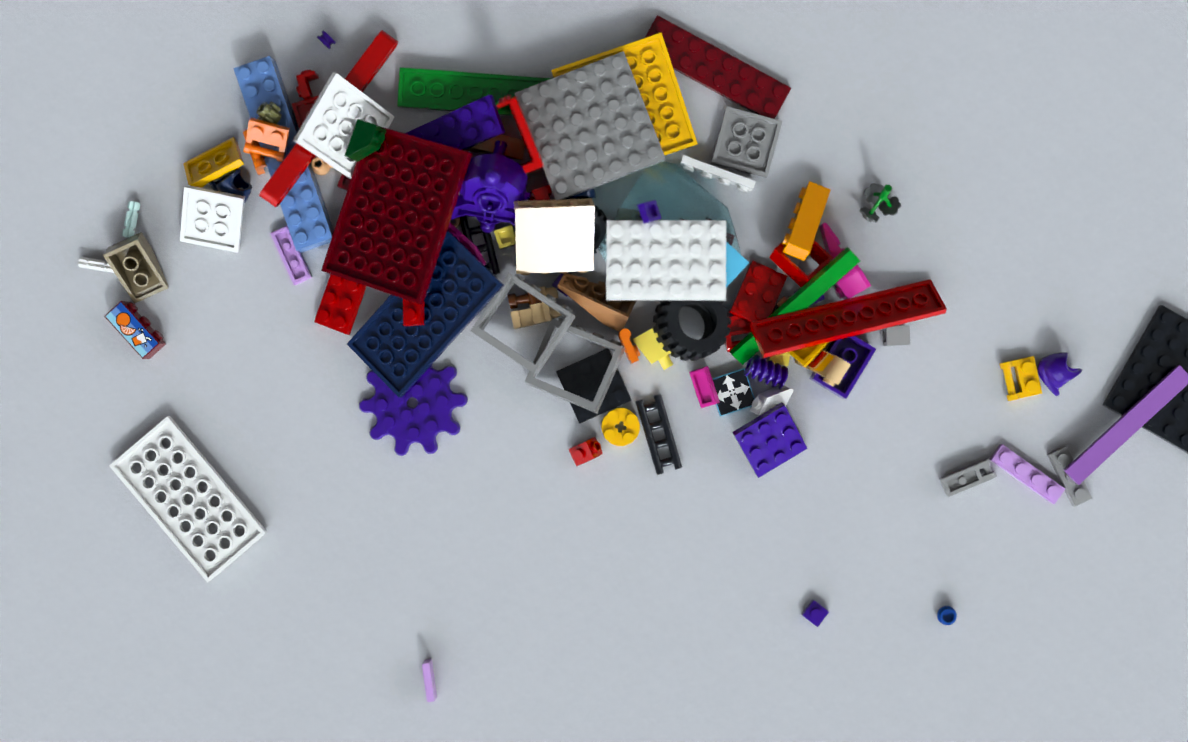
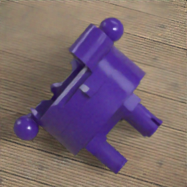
M500 140L495 142L492 154H483L471 158L451 220L465 215L474 216L481 222L480 228L485 233H491L495 229V225L500 222L511 223L515 226L514 201H525L530 196V193L526 192L527 174L524 173L519 163L505 157L507 143L502 141L500 146Z

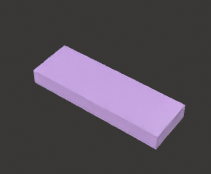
M288 226L271 232V237L293 285H298L311 279V273L301 252L295 249Z

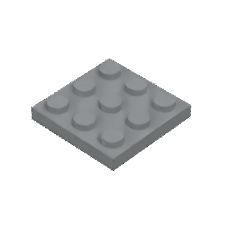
M727 106L711 163L767 178L782 121Z

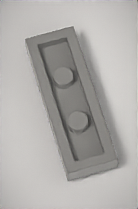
M1067 446L1047 454L1062 486L1065 488L1071 505L1075 507L1092 499L1085 482L1083 481L1077 485L1064 471L1074 461Z

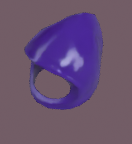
M1068 352L1055 353L1044 357L1039 362L1037 368L1041 380L1055 396L1060 395L1058 391L1060 387L1078 376L1083 370L1081 368L1072 369L1068 367Z

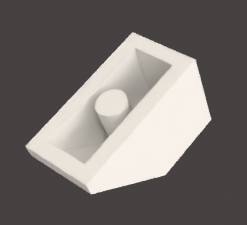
M778 386L762 392L753 400L750 411L760 416L781 402L786 407L794 390L786 386L779 390Z

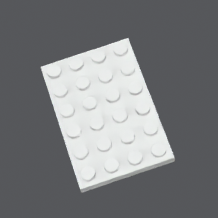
M642 220L607 221L606 300L726 301V220H656L643 224Z

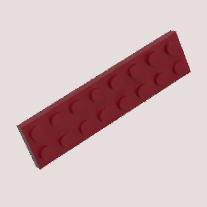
M658 15L656 16L645 38L662 32L675 71L755 114L775 119L791 87Z

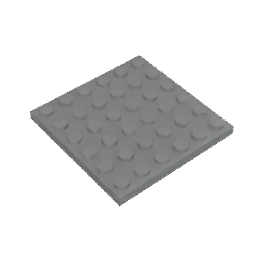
M624 51L515 93L519 107L544 165L543 169L555 200L567 199L666 161Z

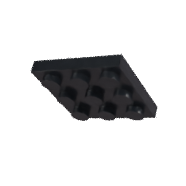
M607 348L556 371L564 390L593 402L610 364L612 355ZM617 369L598 414L575 404H570L580 424L632 400Z

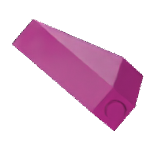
M825 222L819 228L825 250L834 259L844 248L841 249L839 247V239ZM857 264L834 284L836 287L834 290L840 299L843 298L845 300L869 288L871 284Z

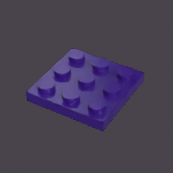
M782 402L732 432L758 478L808 449Z

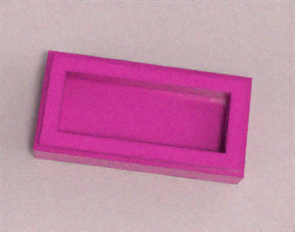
M706 366L689 372L700 407L704 408L720 403L709 367Z

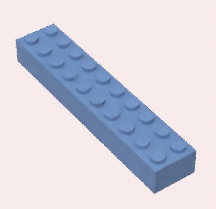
M267 56L233 68L250 118L257 119L259 117L257 109L264 102L269 104L272 101L281 108L279 113L282 117L277 125L290 128L285 154L286 158L296 145V142L293 140L299 131V127L276 61L271 56ZM259 142L260 147L279 151L277 146ZM264 156L270 176L272 177L282 162H278L275 158ZM310 163L280 203L295 249L301 253L330 243L334 233Z

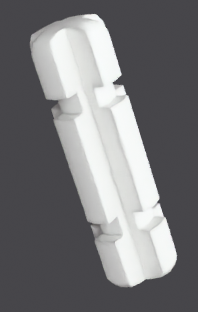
M86 257L79 258V267L114 273L107 261Z

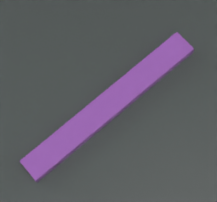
M1180 365L1175 366L1064 469L1065 473L1077 485L1082 483L1188 385V373Z

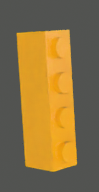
M811 181L808 182L806 188H801L798 198L801 199L800 203L797 202L793 213L796 215L794 218H791L787 227L790 229V232L785 234L782 242L785 245L783 253L805 261L811 251L831 189Z

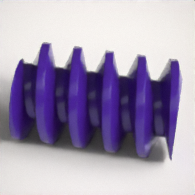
M754 355L749 359L744 371V376H748L751 372V379L758 375L759 382L765 378L766 385L772 381L771 386L773 388L779 384V390L784 386L788 378V368L786 366L781 367L779 363L774 364L772 360L768 361L759 355Z

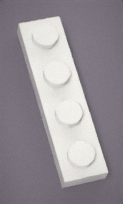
M683 155L680 166H683L682 169L687 172L701 173L700 176L706 179L716 178L719 180V183L726 186L730 184L737 186L736 189L742 192L752 191L756 183L754 180Z

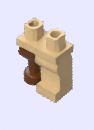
M539 287L542 289L540 293L544 296L550 294L554 298H559L557 288ZM515 293L508 294L511 309L518 308V304L529 303V309L511 312L514 329L550 322L552 318L562 316V314L530 293L516 296Z

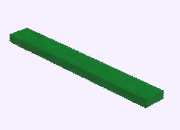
M848 247L845 248L767 318L807 309L854 268L860 260ZM751 332L729 352L743 365L760 349Z

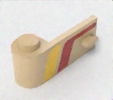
M822 350L805 368L824 377L823 381L833 387L834 384L839 385L850 364L840 357Z

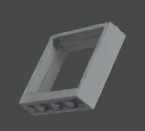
M508 273L502 282L504 286L490 300L470 331L532 373L538 375L576 317L572 314L573 310L565 304L561 307L556 303L557 299L550 294L544 296L540 293L542 289L533 283L530 286L524 283L526 279L521 275ZM514 284L566 317L536 364L484 331Z
M552 318L533 361L534 364H536L552 340L556 329L560 328L564 322V319L559 318L557 321ZM570 326L566 332L615 351L594 401L592 402L535 378L536 374L529 371L525 383L598 414L625 350L621 346L622 344L616 340L611 339L609 342L604 340V336L594 332L592 335L587 333V329L581 326Z

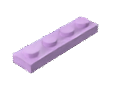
M1003 444L998 446L990 458V461L1051 504H1055L1065 490L1064 487Z

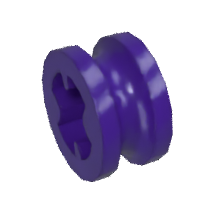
M324 30L321 36H317L329 50L331 49V44L336 43Z

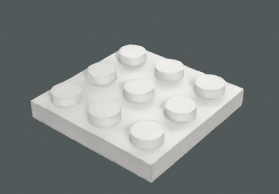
M186 185L183 195L180 241L238 252L240 250L245 196Z

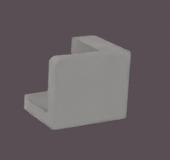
M910 325L892 326L882 329L883 346L910 345Z

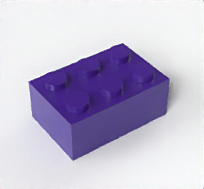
M856 336L832 341L826 352L838 356L850 364L839 385L834 384L833 387L823 381L824 377L815 372L812 373L809 379L840 398L847 399L876 348Z

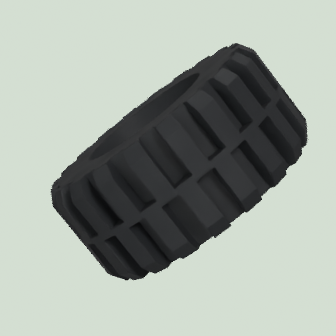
M660 300V304L655 309L657 314L653 316V323H656L653 330L654 333L658 334L656 338L658 343L662 342L664 345L662 349L665 352L670 351L671 356L674 358L680 356V359L683 361H696L718 351L720 346L724 345L727 340L725 336L730 333L728 325L731 324V318L727 317L729 310L728 307H724V301ZM681 307H691L701 315L704 321V334L701 339H693L681 329L678 319Z

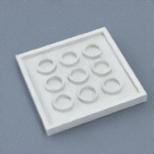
M332 73L293 141L351 179L357 161L346 157L345 153L357 119L388 129L395 116L340 75Z

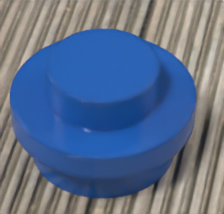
M942 606L938 610L937 619L943 625H951L956 621L957 613L952 607Z

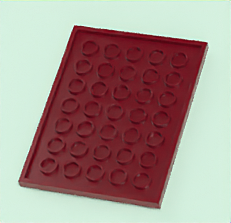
M381 127L386 130L385 140L381 144L380 149L356 162L321 271L423 305L472 154Z

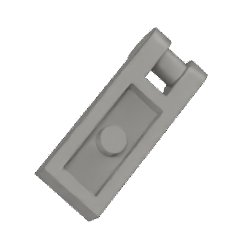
M990 458L940 478L939 480L946 496L950 497L997 477L995 471H992L990 466L992 464ZM983 468L985 474L981 476L979 470Z

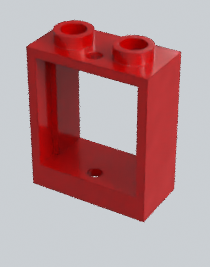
M815 240L808 255L819 266L808 276L783 253L785 245L782 242L773 250L769 257L800 287L804 286L833 259Z

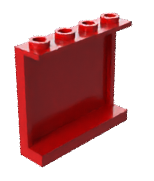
M509 95L500 99L496 107L497 110L508 105L531 159L521 164L526 174L544 165L516 97L511 99Z

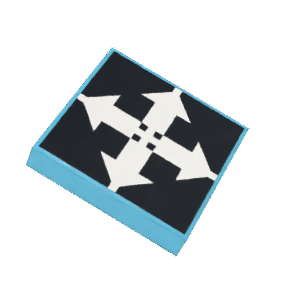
M745 368L712 379L720 403L716 404L720 417L752 406L755 398L748 377L744 376Z

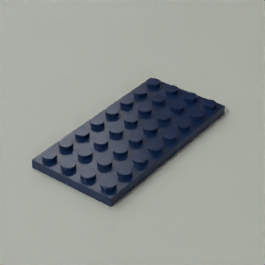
M447 231L424 299V325L404 326L403 298L390 295L351 338L347 345L401 398L499 292L504 284L450 231Z

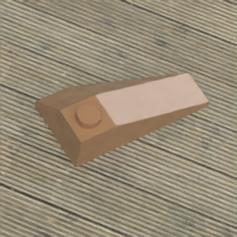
M564 273L557 288L602 324L618 332L624 329L637 301L606 300L605 282L593 283L589 282L587 278Z

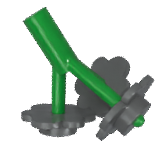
M872 183L870 187L865 189L866 201L868 203L872 202L874 205L871 209L865 206L860 208L859 211L863 214L862 216L865 220L875 223L879 220V216L875 212L878 206L884 216H893L898 213L901 203L896 196L888 198L892 190L890 185L883 186Z

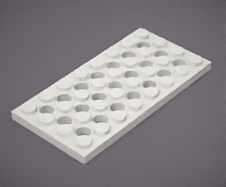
M170 416L163 419L109 465L207 583L267 533L266 529ZM164 438L170 440L171 445L169 448L163 447L162 440ZM150 450L156 453V458L153 461L149 460L147 456ZM177 452L183 456L181 463H177L174 459V455ZM136 462L142 467L139 473L133 470V465ZM162 465H166L168 467L167 475H162L160 473V467ZM188 467H192L195 470V475L192 478L186 473ZM147 477H151L154 481V485L151 488L145 484ZM174 479L179 480L181 483L178 490L172 487ZM201 481L205 482L208 486L206 492H202L199 489ZM160 491L166 494L164 502L158 500V493ZM186 494H190L193 497L191 504H187L184 501ZM213 496H217L220 500V504L217 507L211 503ZM172 506L177 507L179 511L176 517L170 514ZM199 508L205 511L203 519L197 517L196 512ZM225 511L232 513L230 521L224 519L223 513ZM184 521L190 523L191 528L189 531H185L182 528ZM211 523L217 525L218 530L216 533L209 531ZM238 525L243 526L245 530L242 536L238 535L235 531ZM196 535L203 538L201 546L196 545L194 542ZM222 538L229 539L230 546L228 548H224L221 545ZM208 550L215 552L214 560L207 558Z

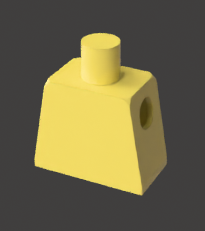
M653 328L632 339L651 364L659 361L663 370L674 365L668 355L671 352H665L662 349L664 345L662 342L658 343L656 339L658 334L654 333Z

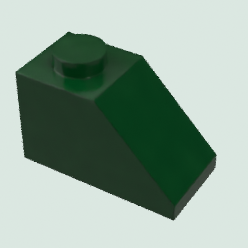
M357 119L345 156L358 162L379 150L385 140L386 130L378 125Z

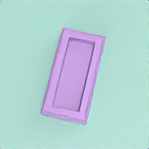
M427 659L422 664L426 698L428 702H434L437 698L433 664L432 659Z

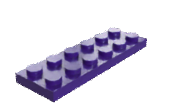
M487 95L405 134L464 151L505 133L493 95Z

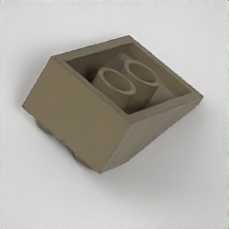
M142 232L109 246L104 252V258L134 304L169 288L154 251Z

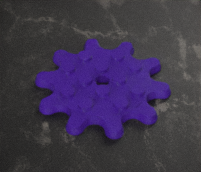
M431 365L401 398L372 370L369 371L366 375V380L375 388V394L372 398L361 400L359 409L363 413H373L377 418L375 426L370 429V437L374 440H380L386 435L392 436L395 439L394 451L399 456L406 455L410 445L415 442L420 443L426 453L434 454L438 449L436 442L438 433L447 432L450 435H457L460 432L459 423L454 421L451 416L452 411L456 407L465 406L468 402L466 394L455 393L450 389V382L457 375L456 368L449 365L442 370H435ZM411 397L416 398L418 401L416 408L408 406V400Z

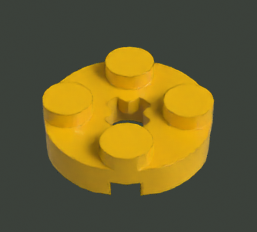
M616 408L609 411L602 421V432L605 439L616 446H625L632 443L640 431V423L637 416L626 408ZM620 421L626 426V430L624 429L622 432H618V429L615 428V425L619 424Z

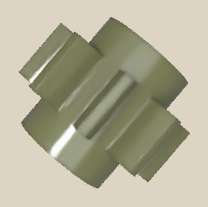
M272 101L269 104L264 102L257 109V114L259 115L257 119L277 124L282 117L279 113L281 108Z

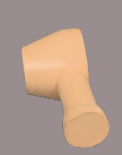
M315 157L311 162L313 172L320 176L326 175L333 168L318 157ZM321 161V166L316 167V163Z

